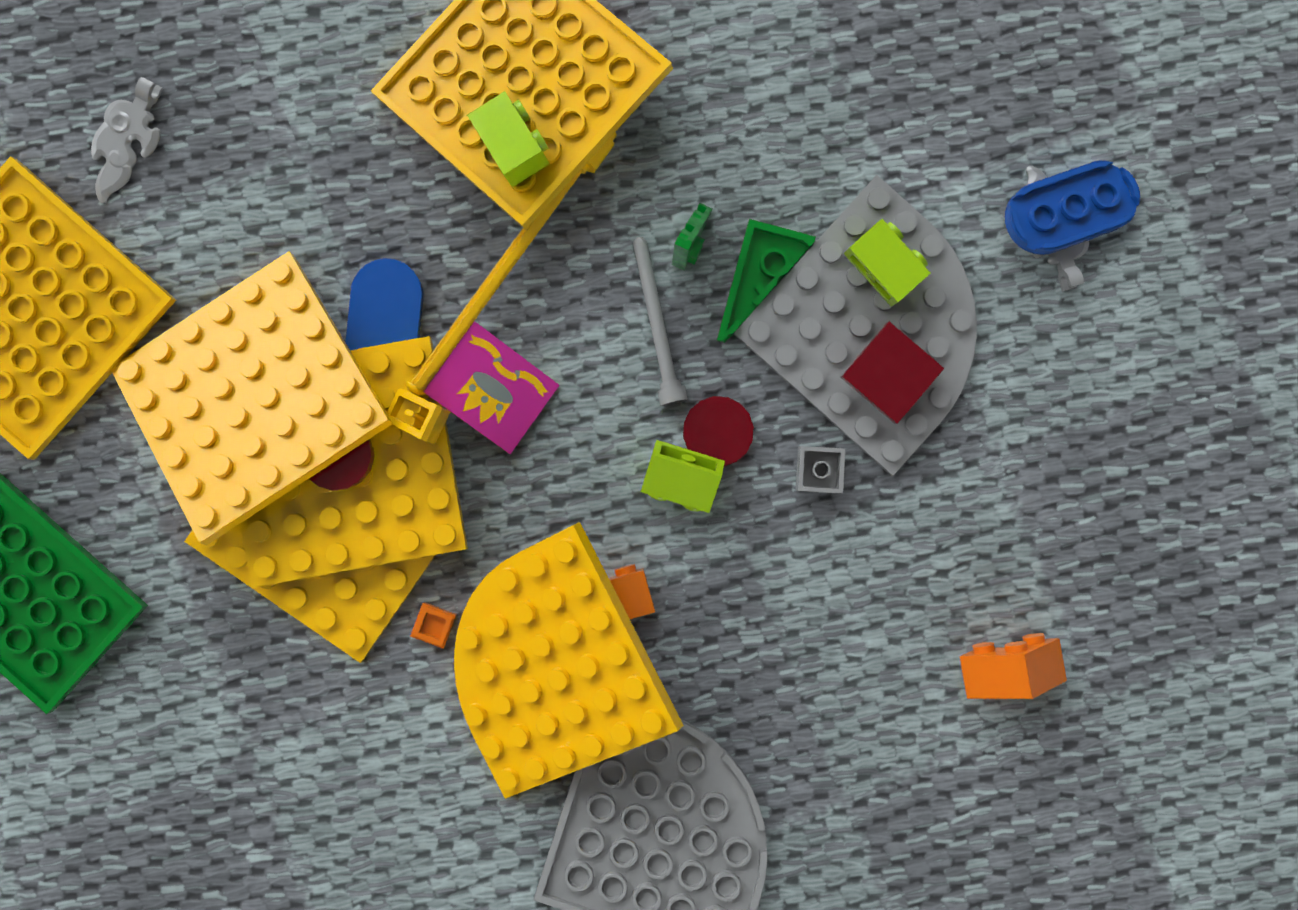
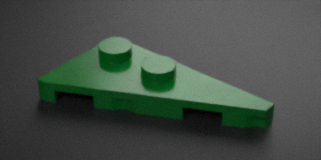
M699 203L697 210L693 212L685 228L682 229L676 239L672 259L673 266L685 271L688 262L695 265L705 241L700 236L713 208Z
M749 219L716 341L725 343L811 247L815 242L816 236Z

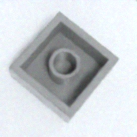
M798 446L796 491L843 493L845 449Z

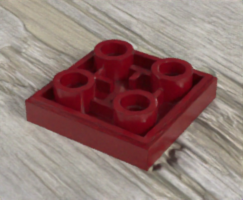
M889 321L840 378L894 424H898L945 368Z

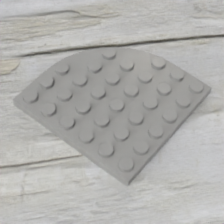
M876 175L734 332V335L887 473L893 476L942 422L960 396L974 359L977 339V318L969 280L953 248L924 216ZM881 219L887 224L891 222L897 226L904 236L902 241L911 251L915 249L923 255L928 263L926 268L931 272L920 284L892 307L844 255V252ZM889 321L945 368L898 424H894L840 378Z
M681 720L684 726L675 733L575 771L533 900L561 910H757L767 869L766 834L759 803L742 769L717 741L697 727Z

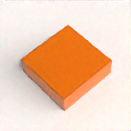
M423 602L410 637L444 649L457 614Z

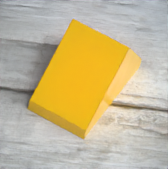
M398 388L387 414L393 426L425 442L436 444L450 411L402 388Z

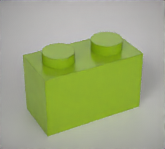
M504 91L467 115L512 187L550 164L543 153L549 147L538 129L533 132L529 131L525 122L531 118L519 99L512 103Z
M881 219L844 252V255L892 307L920 284L931 272L926 268L928 263L923 255L915 249L911 251L902 241L904 236L897 226L891 222L887 224Z
M656 440L640 492L648 494L651 498L658 501L668 500L681 504L690 511L710 513L722 478L725 461Z

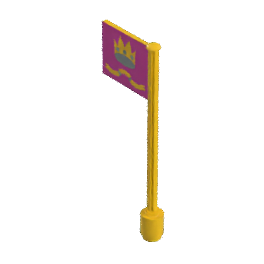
M616 132L526 230L524 228L521 229L411 382L407 381L406 383L411 393L417 396L428 395L508 454L513 452L557 390L559 384L476 323L475 319L580 174H585L587 171L595 173L614 147L613 140L617 136Z

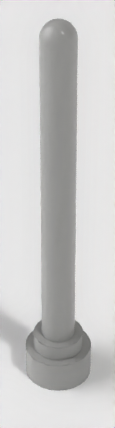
M637 237L633 241V247L663 382L659 384L661 390L658 391L660 406L671 405L672 402L676 401L677 403L688 400L686 387L681 385L680 379H676L647 241L643 237Z

